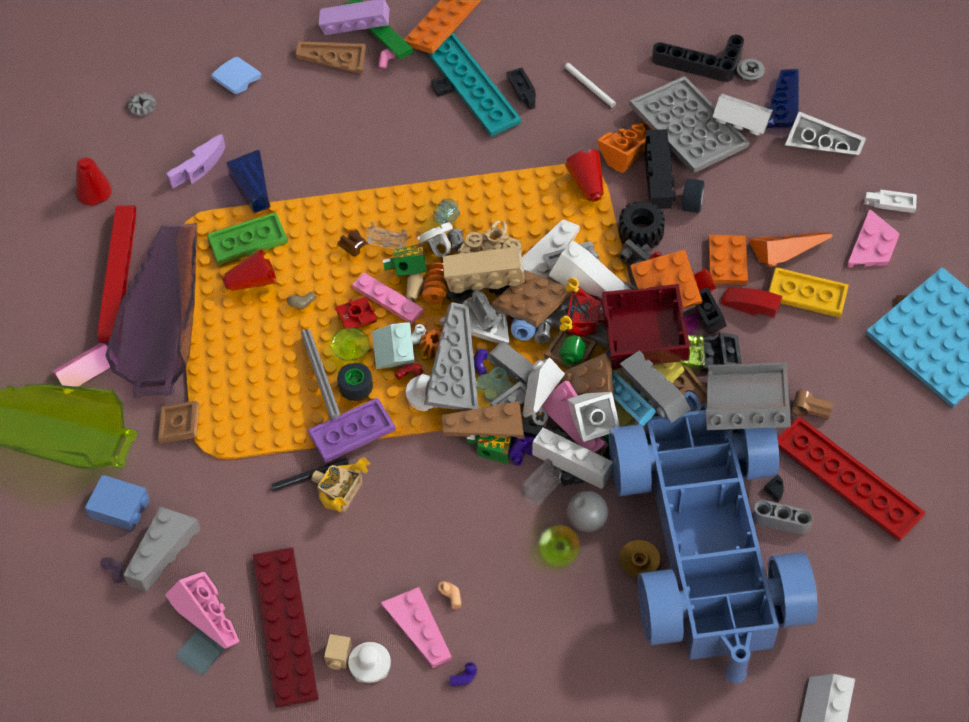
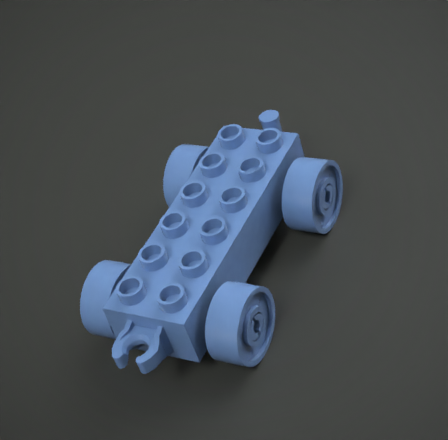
M688 391L684 397L691 410L672 423L666 418L662 419L660 416H654L645 424V431L641 424L609 429L610 461H613L612 475L619 497L650 493L651 485H653L670 569L638 574L639 606L648 645L682 642L684 634L690 660L728 655L729 662L725 670L726 678L732 683H741L747 675L750 652L773 649L779 626L786 628L809 625L816 622L818 612L816 585L811 564L804 552L770 556L768 561V579L766 576L743 479L751 480L777 476L779 471V447L776 428L733 429V433L731 429L707 430L706 410H701V403L698 397Z

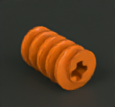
M436 262L427 267L422 298L431 304H441L447 291L443 263Z

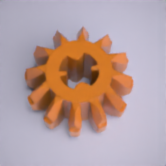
M435 328L432 331L426 329L425 334L421 335L419 345L423 355H428L429 359L436 357L442 328L438 331Z

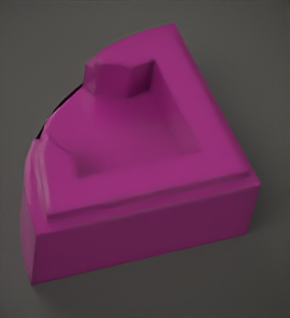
M698 313L683 317L688 336L692 335L698 327Z

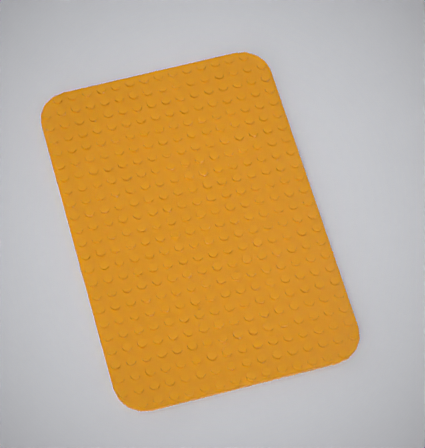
M565 164L198 212L185 221L178 232L177 238L189 402L197 401L200 404L197 438H194L195 444L205 454L217 459H239L316 448L307 430L330 420L301 337V331L306 329L311 330L340 415L378 397L396 427L395 431L378 439L443 430L442 415L461 412L460 410L433 407L428 409V411L416 410L410 406L406 397V387L411 379L415 378L414 373L412 372L398 380L394 372L403 366L376 369L372 331L390 324L407 322L367 298L373 308V313L377 317V322L347 332L339 319L335 307L348 303L349 299L354 301L365 297L352 287V284L363 272L406 298L407 277L410 274L397 276L396 269L385 271L383 260L393 258V251L396 249L419 244L417 239L419 235L433 228L442 227L441 225L445 224L442 218L451 221L453 229L462 230L464 241L471 232L483 233L488 231L497 220H500V224L496 227L502 229L501 222L505 221L507 224V235L521 242L522 257L563 219L580 226V230L573 241L577 244L592 242L595 247L594 252H597L599 256V261L620 280L631 284L627 265L619 259V254L623 249L608 186L603 176L604 195L596 202L587 200L566 169ZM277 212L288 243L265 250L266 255H264V258L269 259L272 264L277 283L231 291L230 288L226 289L222 280L225 278L224 274L249 256L218 265L207 234ZM357 229L361 237L366 240V244L360 248L359 255L352 256L339 247L337 242L340 241L342 235L348 238V234ZM429 242L422 243L426 259V270L432 263H443V257H437L433 253ZM442 243L438 245V250L441 253H444L446 250ZM451 248V252L448 255H457L458 253H454ZM424 272V273H419V274L423 275L424 277L426 276V272ZM448 285L446 294L450 291ZM422 288L417 301L414 303L423 308V313L412 325L410 324L411 335L418 324H422L429 331H432L433 328L436 331L443 328L440 325V320L443 317L445 318L448 305L452 302L445 296L441 304L428 303L422 298ZM487 288L481 291L491 304L500 296V293L495 295L494 291L490 293ZM309 292H312L316 296V299L304 309L293 308L287 303V298L293 295L304 297ZM506 314L509 346L533 365L540 359L542 361L545 360L544 354L560 329L552 326L549 334L551 335V340L547 343L536 342L534 336L526 341L518 340L511 332L514 317ZM471 335L473 357L478 349H485L489 353L498 345V343ZM419 344L413 345L414 364L418 363L422 366L423 374L431 375L435 357L429 359L428 355H423ZM596 344L587 361L605 354L608 348ZM488 357L483 361L487 374L480 377L475 370L478 408L489 407L491 402L517 384L494 366ZM361 363L371 371L373 388L368 397L352 401L344 398L339 392L337 376L341 368L347 364ZM556 364L562 371L567 370L566 368ZM559 381V383L556 385V387L554 388V390L560 385V381ZM523 405V406L520 407V408H521V416H522V419H524V417H523V408H524V405Z

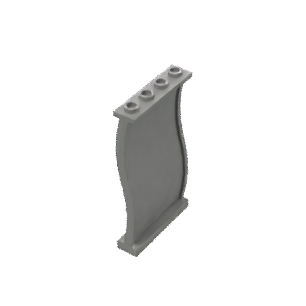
M787 363L708 365L707 430L791 427Z

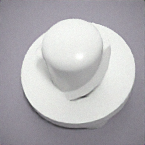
M366 642L353 649L349 656L348 665L356 681L374 683L387 677L391 666L389 652L384 646L375 642Z

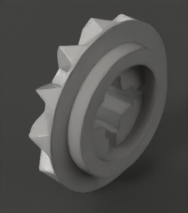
M756 59L742 60L737 66L738 77H742L743 81L749 79L750 82L752 80L758 81L759 78H763L765 72L764 65Z
M138 92L137 96L132 95V98L128 100L129 111L138 116L151 113L156 106L152 94L148 95L146 92L143 94Z

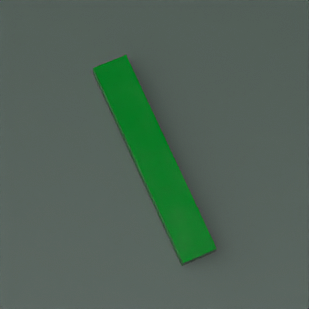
M350 0L349 2L345 3L344 5L353 4V3H359V2H363V1H362V0ZM389 25L367 29L398 60L413 53V48Z

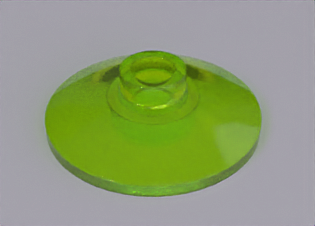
M345 328L333 336L331 349L339 359L354 361L367 353L369 339L360 329Z
M556 525L548 528L542 534L539 550L542 557L549 564L565 566L573 562L578 556L580 541L577 534L571 528ZM558 543L564 544V548L562 550H558L556 548V545Z

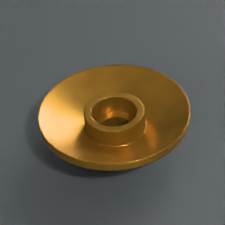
M634 540L628 542L621 549L619 563L628 575L638 578L639 573L652 572L658 569L660 554L657 548L650 542ZM641 560L643 563L638 564L636 561Z

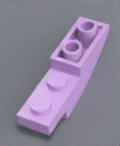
M222 134L198 146L192 151L193 157L186 160L166 173L168 183L172 189L187 180L193 184L216 164L225 149Z

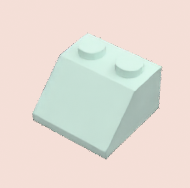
M410 322L390 324L372 331L376 369L414 364Z

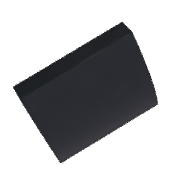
M719 333L717 337L698 336L697 347L701 371L708 372V365L742 364L738 335Z

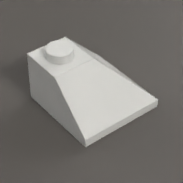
M612 392L586 393L567 399L572 419L583 442L609 434L610 428L620 427Z

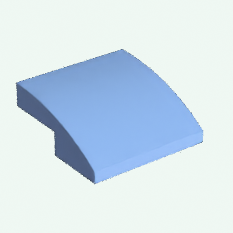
M235 57L220 66L211 75V78L233 94H238L247 90L249 83L259 80L261 72L239 57Z

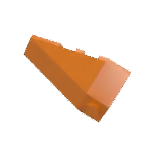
M645 122L632 125L631 129L625 130L622 128L617 133L608 132L597 140V145L607 165L618 172L624 173L644 152L646 130L652 129Z
M801 233L799 237L798 235H782V237L764 236L749 238V243L759 262L766 263V266H777V263L785 262L832 237V233Z

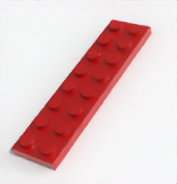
M800 416L791 424V427H788L777 437L778 447L782 452L897 541L901 542L924 518L925 511Z

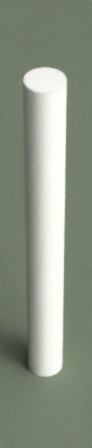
M570 63L564 66L569 73L611 108L616 105L614 100Z

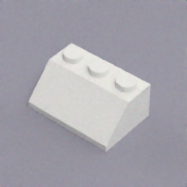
M722 94L718 99L713 118H716V122L722 124L728 122L733 124L732 127L740 130H743V128L750 129V133L760 135V133L764 134L773 110Z
M837 674L809 677L800 722H847L855 679Z

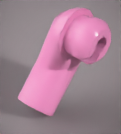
M388 49L380 53L378 68L386 69L388 60L395 57Z

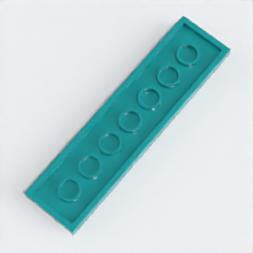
M453 32L433 54L426 52L491 137L521 123L520 116Z

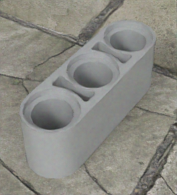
M501 342L488 353V359L514 382L518 383L521 381L527 388L528 377L533 370V364L508 344Z
M760 500L754 506L752 519L754 523L760 526L804 535L810 530L813 516L805 509Z

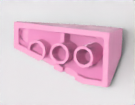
M201 572L179 580L165 594L175 610L224 649L238 644L240 641L230 620L226 619L223 613L225 607L222 603L219 604L216 597L218 591L206 573Z

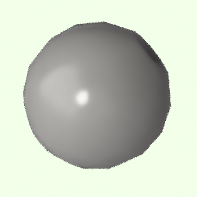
M593 491L577 493L569 501L566 510L570 524L575 529L585 533L600 529L608 517L606 501L602 496Z

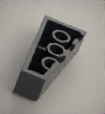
M668 129L646 130L644 158L649 202L653 206L656 204L658 209H671L672 201L676 200L675 190H672V187H674V177L671 176L672 162H670L671 150L668 142Z

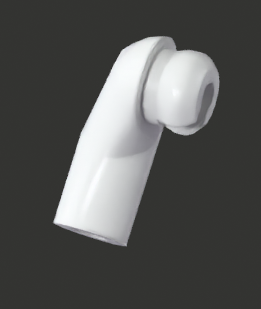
M422 324L415 326V330L411 335L412 345L419 344L421 335H424L426 332Z

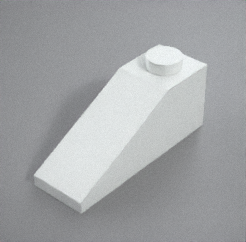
M550 357L543 361L540 359L532 366L533 370L528 377L523 416L525 418L537 413L565 375Z

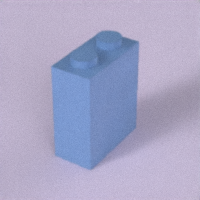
M102 475L85 510L89 518L133 531L135 525L139 524L141 513L148 506L150 498L144 487Z

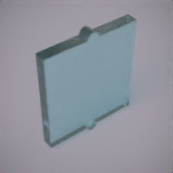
M198 628L177 653L176 658L187 664L188 668H193L204 675L223 652L224 648Z

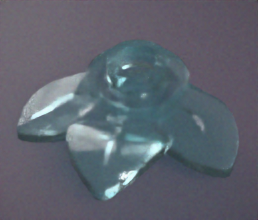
M501 367L492 369L489 374L480 375L476 380V389L485 390V398L488 402H493L513 387V384L508 380L507 372Z

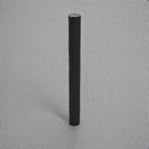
M347 458L272 483V489L276 491L311 479L315 471L325 474L332 465H349Z

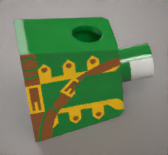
M417 244L394 250L393 258L383 260L385 271L396 269L397 276L426 272L423 245Z
M480 435L467 437L468 444L477 445L478 456L508 464L512 436H508V438H500L499 436L480 437Z

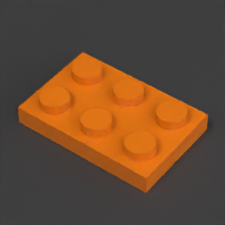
M709 235V272L714 283L747 285L746 235Z

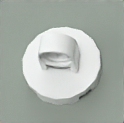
M450 222L442 224V227L433 228L417 237L419 244L429 242L433 253L437 257L448 255L451 252V244L446 233L453 230ZM440 243L444 244L446 248L444 253L438 250Z
M418 375L407 384V400L410 406L416 410L428 411V409L435 407L424 405L431 375Z

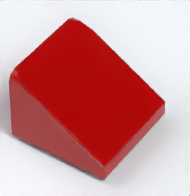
M706 269L694 274L699 291L706 287L709 288L710 292L716 289L711 273Z

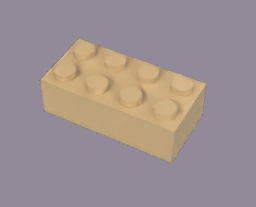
M519 247L443 256L444 278L450 292L462 293L465 290L475 291L489 287L496 289L505 285L518 286L525 283L524 265Z

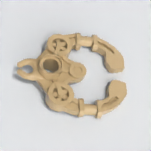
M497 220L486 232L469 233L465 238V242L458 249V254L478 252L482 249L483 251L513 247H519L520 253H522V245L518 239L510 238L507 235V224L505 221L501 222L502 229L496 227L500 224V220Z

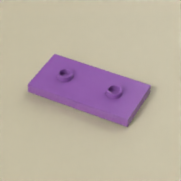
M377 397L341 414L339 418L330 419L307 431L323 461L327 463L395 431L396 427Z

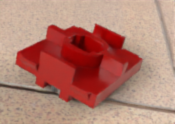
M365 297L354 301L349 299L348 303L335 307L339 319L347 332L377 322L373 308Z

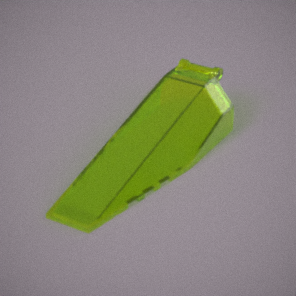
M54 384L24 385L23 388L7 386L6 389H0L1 447L77 468L97 469L110 465L124 468L126 456L133 440H136L138 432L124 427L123 403L114 390ZM126 437L118 457H115L122 438Z

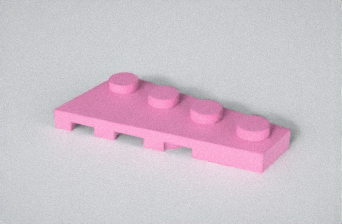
M564 381L548 396L541 408L578 445L598 454L608 443L603 436L585 442L582 441L572 419L567 400L578 395L570 382Z
M419 587L381 602L382 608L389 613L392 620L403 630L406 637L413 642L416 649L432 668L452 660V656Z

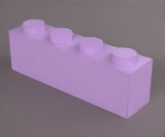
M372 0L320 9L319 26L324 35L387 26L390 9L385 0Z

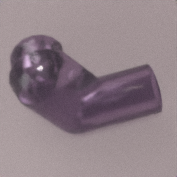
M103 557L100 561L101 567L112 573L114 583H122L124 581L122 564L113 558Z

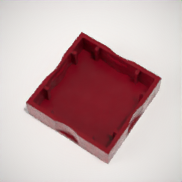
M679 284L654 286L641 290L625 289L602 292V309L608 350L611 358V369L622 368L620 363L639 350L643 353L645 360L649 359L653 364L689 361L690 344L687 327L682 316L683 305Z

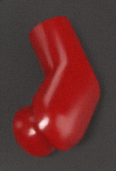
M418 363L406 364L396 370L394 375L400 380L412 372L415 377L424 373V370Z

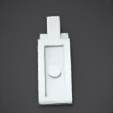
M880 189V192H866L864 204L881 209L915 213L917 195Z

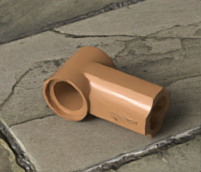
M799 390L796 392L792 411L799 416L811 414L829 419L834 402L813 397L810 392Z

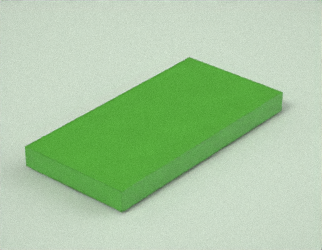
M277 212L207 234L218 265L252 255L260 249L268 250L288 243Z

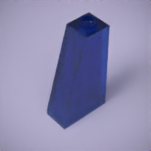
M255 150L226 162L229 176L253 213L255 214L270 208L260 150Z

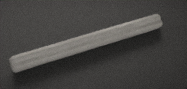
M302 330L301 337L329 417L334 420L340 417L339 409L311 330Z

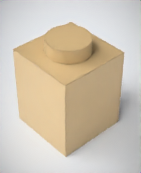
M330 634L324 655L326 666L335 670L340 668L347 669L352 649L350 637Z

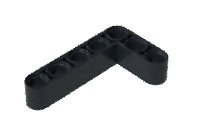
M738 34L730 36L722 57L658 42L653 45L652 62L659 66L722 82H729L733 79L742 56L744 38Z

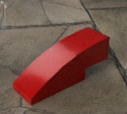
M727 288L720 304L755 317L757 313L775 319L781 305L782 296L759 289Z

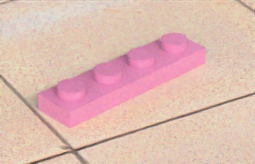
M364 272L352 284L355 291L404 321L410 322L411 325L423 313L422 307Z

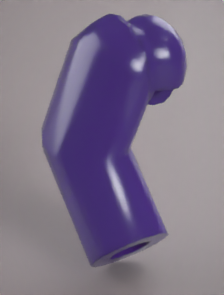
M478 349L473 357L474 368L480 377L487 374V370L483 365V361L488 357V351L485 349Z
M517 439L509 448L510 458L516 466L523 463L522 448L527 444L526 439Z
M466 663L461 675L450 676L451 687L470 684L477 675L475 663Z

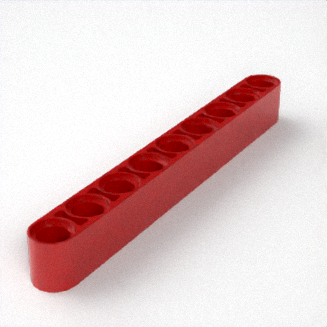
M116 205L98 325L99 343H119L137 217L135 205Z

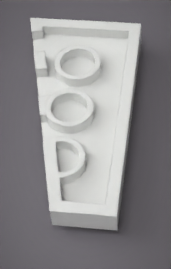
M564 219L522 257L524 273L529 271L549 279L550 273L544 261V254L565 249L576 237L580 226Z

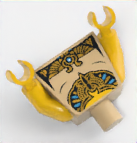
M360 458L357 463L350 465H332L325 474L319 471L314 472L311 481L318 484L319 499L325 509L337 510L338 513L346 511L362 485L360 472H368L366 466L371 463L366 458Z

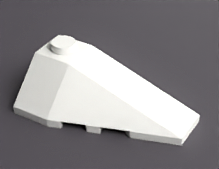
M573 240L561 253L549 274L551 279L564 286L568 284L570 278L574 277L586 293L597 296L601 300L602 292L630 289L589 251Z

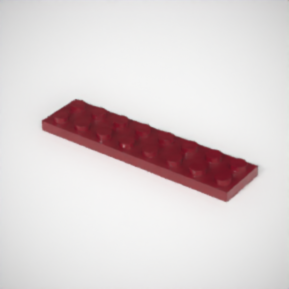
M290 547L253 554L276 707L280 708L319 700L294 549Z

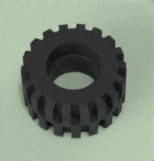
M635 201L632 205L628 204L626 208L621 210L618 232L624 245L629 239L635 245L639 244L643 247L647 244L652 249L654 245L657 246L662 241L665 215H663L661 209H658L656 204L653 206L651 202L644 203V201H640V203H637ZM636 224H645V225H647L648 227H637V226H635V225H636Z

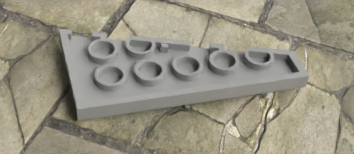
M453 302L448 305L424 405L460 411L478 409L468 305Z

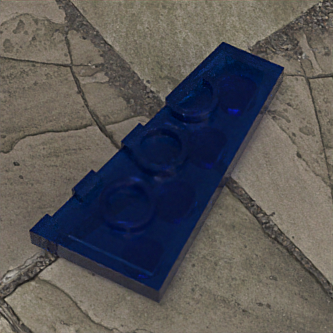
M784 69L780 71L775 86L776 89L772 95L770 107H768V109L773 111L766 128L792 127L799 112V69Z

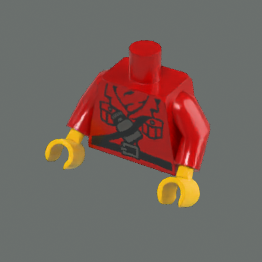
M572 277L568 280L565 289L568 292H574L571 293L568 315L563 316L559 320L562 323L559 327L561 331L566 330V334H573L582 338L597 333L598 323L605 324L603 312H600L601 302L586 293L579 286L578 280Z

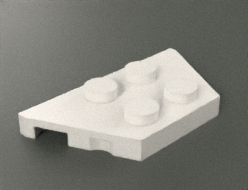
M467 300L463 302V305H468L472 336L498 344L505 342L509 345L505 313L493 309L500 323L483 330ZM444 317L440 320L441 326L444 324Z

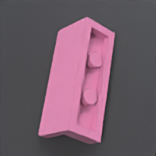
M100 343L53 370L52 373L60 381L65 392H69L114 366L116 362L106 344Z

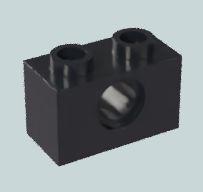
M706 287L700 290L702 303L694 306L711 335L727 327V324L709 288Z

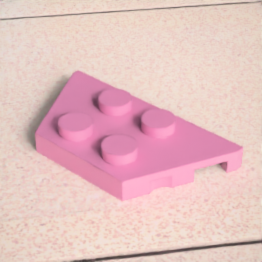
M869 210L847 267L851 268L857 264H864V267L873 265L887 266L900 233L872 210Z

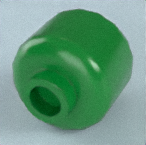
M571 335L566 337L560 346L559 357L567 365L578 364L582 361L586 345L579 336Z

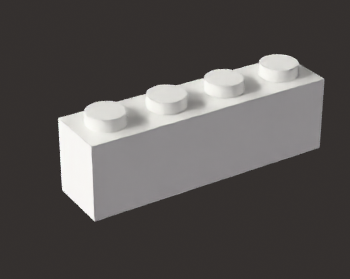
M545 428L541 429L533 441L532 455L600 489L604 487L612 475L613 461Z

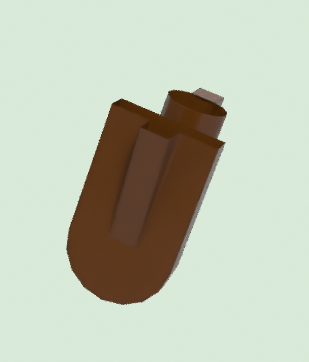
M357 229L351 231L348 234V238L342 235L340 241L337 242L339 247L352 256L359 255L360 248L366 244V240L361 237Z

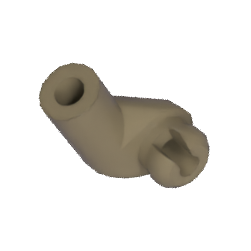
M309 292L304 297L293 295L287 298V303L293 308L304 309L316 299V296L312 292Z

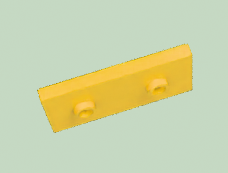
M775 267L769 292L781 295V304L841 318L849 284Z

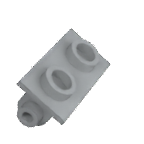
M475 290L472 293V299L467 300L482 329L484 330L499 324L500 321L485 294Z

